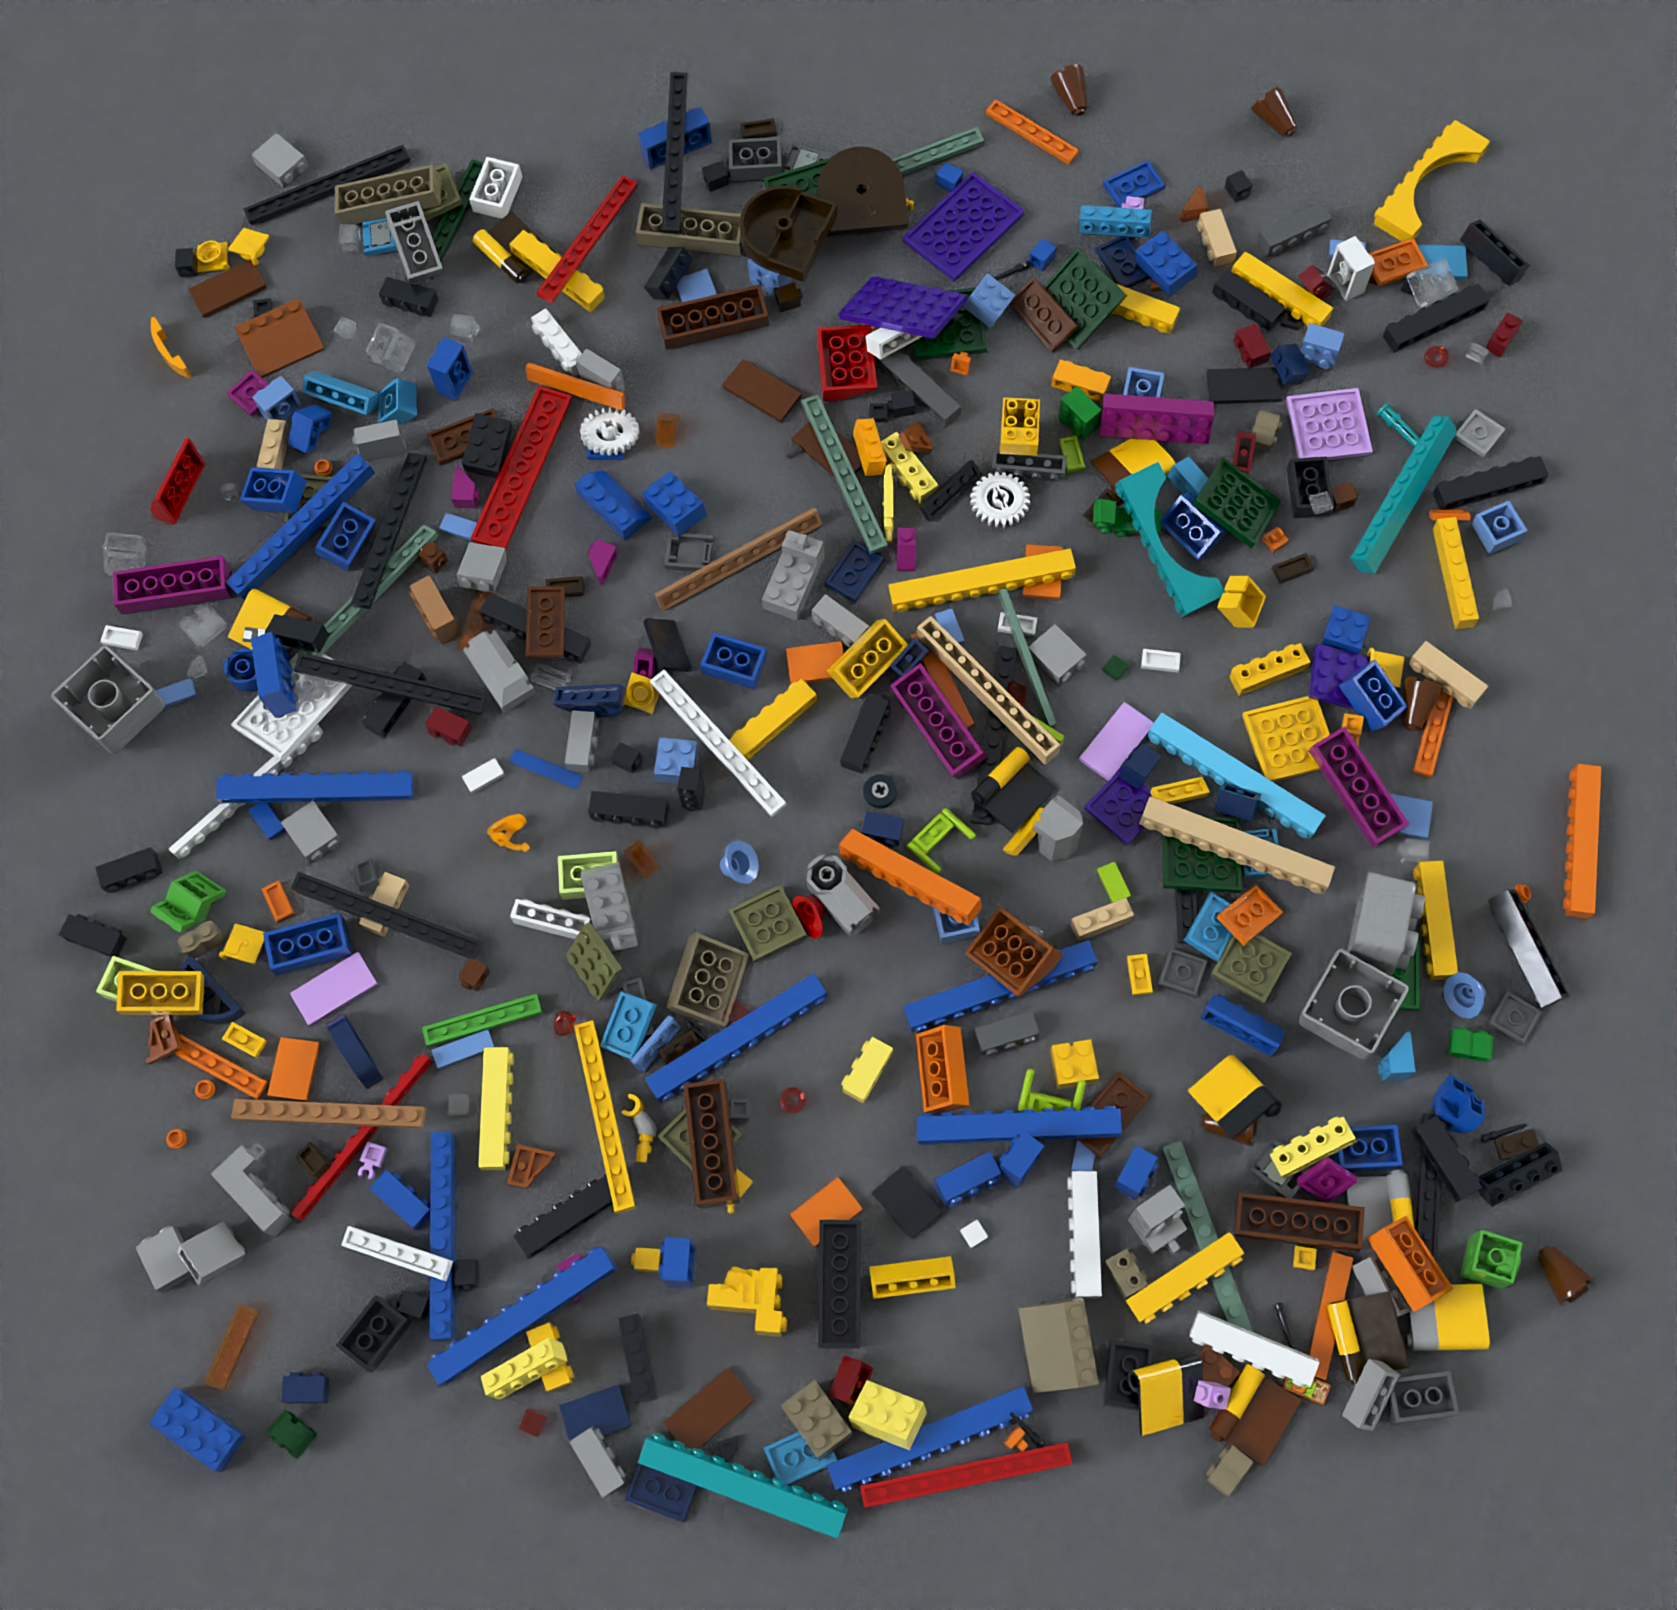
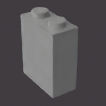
M277 133L251 154L255 164L283 188L308 167L304 155Z
M586 348L576 360L580 379L624 393L625 385L621 369Z
M397 419L354 429L355 436H352L354 447L357 448L358 455H362L365 461L407 453L405 438Z
M469 542L457 572L459 587L495 593L507 561L505 548Z
M1056 624L1028 647L1033 661L1057 685L1062 681L1066 682L1072 676L1071 673L1075 670L1079 671L1085 665L1086 654Z
M311 801L281 822L310 863L319 860L325 852L335 849L342 841L314 801Z
M223 1221L181 1243L177 1254L199 1286L242 1263L245 1249L234 1238L233 1230L229 1226L227 1227Z
M173 1226L161 1229L158 1235L153 1238L143 1239L140 1245L135 1247L155 1290L162 1293L192 1276L177 1254L179 1246L184 1240L179 1229Z

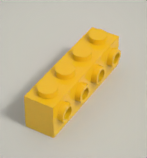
M1301 643L1296 645L1290 644L1284 650L1279 652L1272 651L1266 657L1261 659L1257 657L1246 665L1239 664L1235 666L1229 678L1238 695L1241 696L1307 670L1310 660Z
M951 1256L869 1267L873 1299L956 1288Z

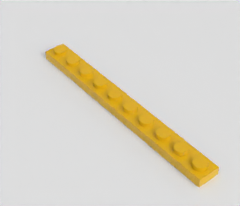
M591 1020L574 1025L613 1207L615 1213L618 1214L635 1209L636 1206L594 1021Z

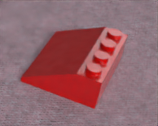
M870 325L817 328V348L823 402L840 401L877 389L874 355L867 351L866 335L871 333Z
M188 437L185 438L178 454L175 456L174 462L150 506V512L155 519L173 525L176 524L206 465Z

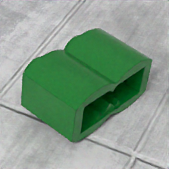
M1456 1027L1449 1034L1448 1056L1489 1062L1492 1060L1494 1036L1488 1035L1487 1031L1477 1030L1476 1033L1468 1031V1028Z

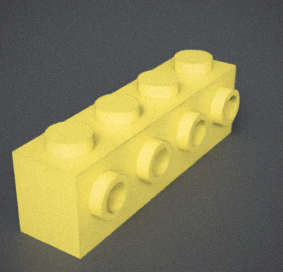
M895 432L881 441L886 461L892 465V473L898 475L902 486H906L909 489L912 499L917 500L921 505L938 489V484L912 451L905 450L899 434Z
M1334 1117L1328 1121V1125L1322 1128L1317 1126L1309 1131L1310 1134L1304 1137L1300 1135L1292 1139L1291 1144L1285 1147L1280 1145L1274 1148L1270 1156L1282 1178L1286 1179L1356 1143L1357 1140L1345 1118Z
M547 1338L482 1375L481 1379L486 1396L501 1400L568 1362L562 1342Z

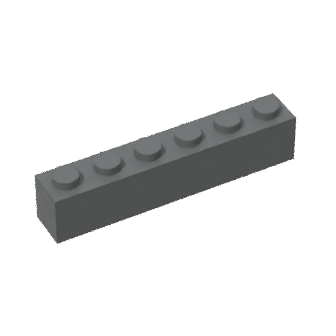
M897 350L883 359L874 356L875 364L904 391L912 390L913 399L944 428L960 416V403L956 399H952L943 387L940 388L931 376H927L918 364L915 365L906 353Z

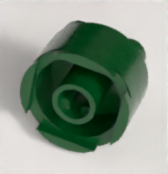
M284 1409L266 1433L277 1446L287 1449L288 1453L296 1459L302 1456L318 1435L311 1427L308 1428L301 1419Z

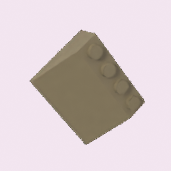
M699 933L690 935L665 1009L685 1017L726 1028L749 953Z
M1074 1297L1018 1308L1033 1393L1074 1389L1099 1384L1084 1299Z

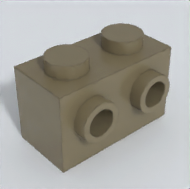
M1127 1248L1104 1262L1124 1300L1147 1287V1281H1149L1145 1272L1138 1269L1136 1265L1138 1261L1132 1251L1129 1252Z

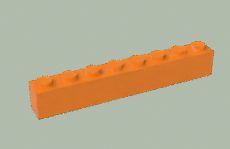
M1578 763L1574 769H1571L1569 774L1572 787H1570L1568 792L1571 805L1567 811V816L1570 817V824H1568L1566 830L1567 835H1569V842L1566 844L1568 860L1565 863L1567 879L1564 882L1566 897L1563 901V909H1566L1565 916L1590 919L1595 914L1601 766Z
M851 829L839 843L840 856L844 860L851 861L860 869H866L875 877L888 881L891 886L904 890L909 896L919 898L924 904L937 908L940 913L948 914L959 923L969 926L982 909L980 897L854 829Z

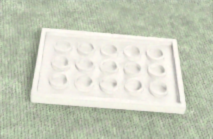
M299 653L289 661L293 668L291 677L295 683L293 690L297 697V702L295 703L296 711L275 718L259 699L258 695L231 724L235 730L282 761L292 753L353 686L295 672L294 669ZM323 654V655L321 656L322 658H327V659L333 660L332 658L328 657V656L325 655V654Z

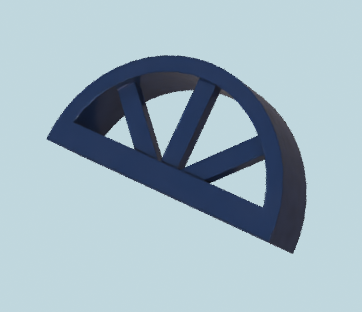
M622 684L556 687L553 705L572 713V710L595 712L596 717H612L623 711L626 689Z
M190 955L184 961L179 971H201L204 975V989L211 988L203 995V1005L215 995L214 1015L202 1014L193 1016L206 1023L225 1024L235 1021L246 1014L194 957ZM223 1001L231 1010L221 1014Z
M345 1013L326 1024L341 1054L366 1089L384 1079Z

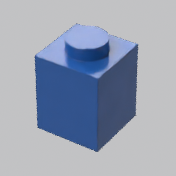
M945 162L943 167H940L936 172V185L951 192L963 181V171Z
M1042 238L1030 251L1029 263L1044 271L1055 258L1056 247L1054 244Z

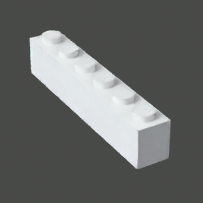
M1072 1171L1071 1177H1067V1189L1071 1190V1198H1068V1210H1072V1218H1069V1231H1073V1239H1069V1249L1073 1251L1074 1260H1070V1272H1074V1281H1071V1293H1075V1297L1082 1299H1100L1102 1292L1097 1171Z
M1200 1310L1197 1312L1189 1333L1190 1337L1193 1338L1192 1341L1199 1345L1209 1344L1218 1353L1224 1354L1226 1351L1233 1354L1232 1358L1240 1362L1247 1360L1252 1362V1366L1264 1371L1267 1368L1272 1370L1273 1375L1282 1379L1285 1376L1293 1379L1292 1382L1301 1387H1304L1305 1384L1311 1386L1319 1365L1317 1358Z

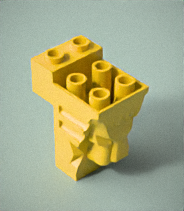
M1003 398L1000 454L1037 456L1040 399Z
M732 1267L727 1272L724 1284H709L707 1306L710 1310L755 1313V1332L757 1335L782 1337V1332L787 1330L786 1317H784L782 1311H776L780 1310L781 1298L778 1295V1289H782L783 1283L782 1274L779 1273L777 1268H760V1271Z

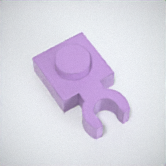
M367 1142L360 1159L365 1164L359 1169L358 1176L362 1177L365 1171H369L368 1179L373 1180L375 1177L374 1167H381L387 1148Z

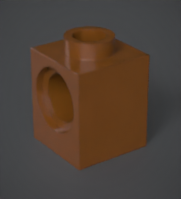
M1351 482L1332 488L1334 501L1332 511L1337 512L1355 505L1358 493L1353 488Z
M470 958L458 976L462 982L461 986L469 991L474 989L478 992L490 974V970L485 965Z

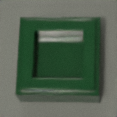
M1114 654L1102 670L1118 681L1129 668V665Z

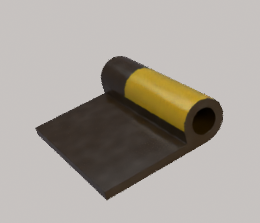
M511 211L488 232L484 229L479 230L473 236L472 242L515 283H522L534 270L511 253L510 243L523 230L527 233H532L539 242H545Z
M1390 1291L1326 1304L1347 1381L1350 1380L1351 1384L1358 1382L1368 1359L1382 1361L1393 1370L1410 1367Z

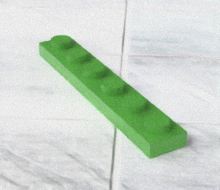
M536 993L422 1027L426 1046L429 1048L543 1013L539 997Z

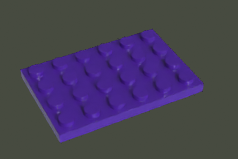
M972 171L903 237V242L955 282L1024 216L1025 211Z
M872 276L838 314L841 320L934 339L964 305L967 297L966 294Z

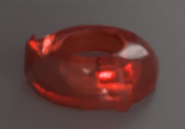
M1433 346L1426 351L1425 361L1430 367L1439 368L1446 366L1449 357L1447 350L1443 346ZM1435 354H1438L1442 357V359L1438 362H1435L1431 359V357Z
M568 1011L557 1013L553 1022L555 1033L559 1036L570 1034L576 1017ZM565 1019H567V1020H568V1025H567V1027L564 1029V1028H563V1022H564Z
M788 1087L780 1096L782 1108L789 1113L801 1111L806 1103L804 1093L796 1087ZM792 1094L797 1095L799 1098L796 1106H791L788 1103V1098Z

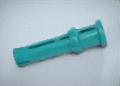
M1389 403L1383 405L1376 415L1381 416L1388 423L1389 427H1394L1415 448L1420 437L1401 419V415L1397 414L1390 407Z

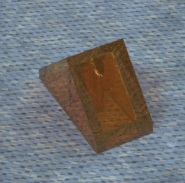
M1198 185L1182 209L1181 222L1199 219L1200 213L1208 212L1209 206L1202 186Z
M661 413L657 419L656 446L674 448L680 415Z
M640 839L624 850L627 860L643 879L646 880L660 869Z

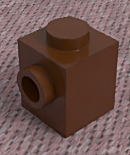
M432 541L424 545L418 553L422 563L434 573H437L448 562L445 552Z

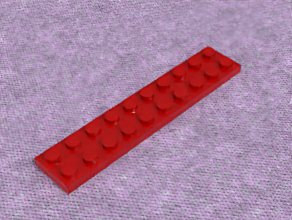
M538 386L470 538L472 542L505 548V551L507 550L572 402V395Z

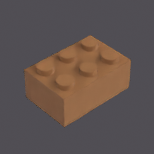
M430 576L409 585L412 590L409 594L434 640L439 639L442 645L461 635L453 616Z

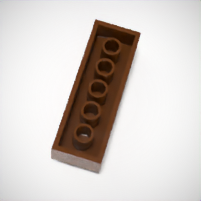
M760 284L656 308L666 350L769 326L768 312Z
M724 1079L684 1084L696 1206L699 1209L739 1204L740 1195L727 1083Z
M1238 1192L1234 1237L1360 1252L1363 1243L1365 1207Z

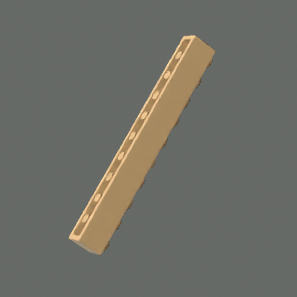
M932 616L917 627V637L1045 765L1060 753V744Z
M1149 797L1139 822L1146 829H1154L1167 837H1175L1183 843L1196 845L1201 850L1217 853L1222 858H1230L1240 865L1251 866L1256 871L1272 874L1277 879H1285L1295 886L1306 887L1317 894L1325 893L1335 869L1332 865L1153 797Z

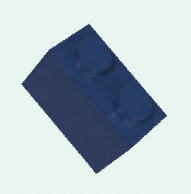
M1281 344L1270 355L1284 385L1301 384L1310 374L1297 344Z
M914 638L893 661L890 667L902 677L920 664L932 650L919 638Z
M1143 743L1138 749L1134 748L1128 756L1131 759L1128 760L1126 758L1120 767L1123 770L1119 777L1139 789L1161 758V755Z
M1224 783L1218 791L1215 810L1226 816H1236L1242 821H1252L1257 815L1261 794Z
M866 811L861 834L888 847L899 846L904 819Z
M290 1372V1376H283L281 1402L328 1403L330 1378L323 1376L322 1372H311L310 1376H303L302 1372Z

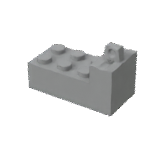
M417 201L386 210V221L409 283L443 274V268L420 202Z
M788 530L782 544L781 557L762 598L763 609L796 621L798 620L824 560L823 541Z
M620 862L581 870V879L593 928L610 952L638 946L637 932Z
M258 1143L249 1149L241 1145L211 1175L265 1233L276 1237L293 1220L289 1216L291 1212L284 1204L276 1201L278 1199L272 1191H268L263 1187L265 1184L256 1176L265 1167L261 1162V1159L267 1153L265 1149Z
M1169 1185L1138 1206L1128 1219V1222L1152 1255L1165 1246L1172 1254L1180 1250L1175 1239L1187 1230V1227L1179 1218L1183 1214L1182 1209L1185 1207V1204L1172 1186Z

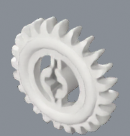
M609 407L608 413L605 412L604 408H602V414L595 410V417L589 413V419L584 418V423H581L580 429L581 440L585 446H588L589 450L594 449V453L600 452L601 455L607 453L608 456H611L612 453L618 455L619 451L624 453L625 449L629 450L631 446L635 445V441L638 440V434L640 433L638 422H636L635 417H631V413L626 415L625 410H623L619 414V409H616L613 413L611 407ZM617 426L622 429L623 433L618 432ZM597 432L602 434L604 440L598 437Z
M995 472V476L989 473L988 478L983 476L981 478L982 482H976V486L972 488L973 493L970 494L972 499L970 504L974 505L972 511H977V518L983 515L982 523L988 519V526L994 521L996 528L999 522L1005 528L1007 521L1012 526L1013 519L1018 523L1019 516L1024 518V512H1028L1027 506L1030 505V500H1028L1030 494L1027 493L1028 488L1023 487L1024 482H1018L1019 477L1013 479V474L1006 476V472H1003L1002 475ZM1000 488H1005L1012 493L1014 501L1010 507H1008L1009 495L1007 491ZM990 491H993L992 507L987 501V495Z

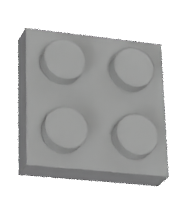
M1475 409L1459 428L1454 439L1484 458L1506 429Z

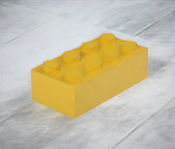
M886 619L877 620L826 672L851 699L859 698L893 663L908 644Z
M119 971L116 1011L120 1015H202L204 975L201 971Z

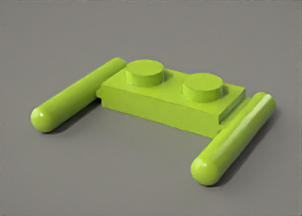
M946 807L906 847L935 874L941 872V868L926 854L954 826L971 840L976 837V834Z
M1027 1069L1018 1111L1022 1112L1025 1109H1033L1034 1112H1043L1042 1110L1047 1108L1055 1109V1111H1063V1108H1075V1111L1080 1110L1086 1086L1084 1080L1078 1081L1074 1101L1036 1092L1031 1093L1034 1070Z

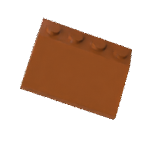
M299 298L234 327L257 374L261 378L325 350Z
M1000 906L965 952L968 957L1019 998L1049 974L1064 955Z

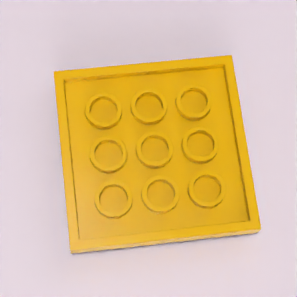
M1309 696L1243 712L1242 717L1260 770L1265 778L1276 782L1320 770L1309 753V749L1312 745L1328 737L1330 733L1318 700L1310 699Z

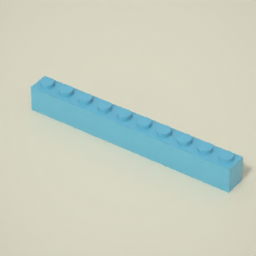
M1164 713L1159 715L1149 729L1147 737H1149L1151 742L1156 745L1160 744L1172 755L1176 754L1187 765H1193L1198 768L1201 774L1212 777L1217 784L1222 786L1224 783L1260 793L1259 808L1266 815L1274 816L1280 820V823L1285 827H1291L1296 830L1299 836L1311 839L1326 815Z

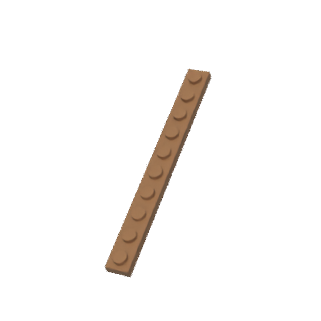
M814 507L656 592L655 597L660 608L664 611L782 547L788 530L799 534H806L823 525L818 510Z
M234 1099L231 1119L234 1121L423 1129L426 1108Z

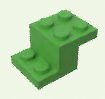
M196 870L173 880L165 900L152 905L150 912L157 916L158 919L170 925L174 930L182 932L204 922L211 903L223 898L226 890Z

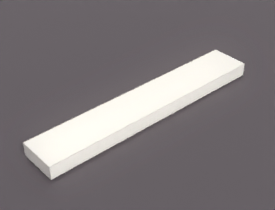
M348 1226L341 1245L443 1281H447L453 1264L452 1260Z

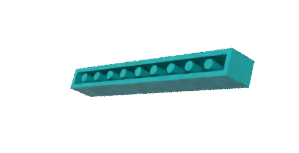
M1449 416L1432 417L1352 554L1351 560L1359 572L1376 573L1456 435L1457 429Z
M658 1433L649 1434L646 1438L638 1461L639 1464L838 1539L848 1508L844 1507L843 1503L827 1501L822 1495L817 1493H806L799 1486L793 1485L790 1487L785 1485L780 1479L764 1477V1474L759 1471L753 1470L751 1472L745 1470L744 1466L738 1463L730 1464L724 1462L722 1457L716 1455L708 1456L701 1449L687 1448L684 1443L675 1440L671 1442L666 1440L665 1436Z

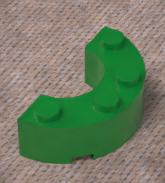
M1098 499L1094 502L1093 527L1100 530L1101 534L1115 533L1116 537L1140 535L1139 531H1136L1133 527L1131 515L1127 514L1124 508L1116 507L1115 501ZM1155 509L1154 519L1158 533L1161 529V510Z

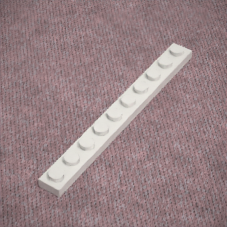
M665 670L649 681L653 688L771 817L786 806V802Z
M317 724L284 761L274 756L255 772L254 776H262L263 773H271L273 776H277L278 772L284 767H288L295 757L303 754L312 742L320 739L321 734L324 733L320 726ZM246 803L219 804L173 844L169 850L178 859L187 856L196 844L202 843L211 831L218 829L221 822L226 818H230L237 808Z

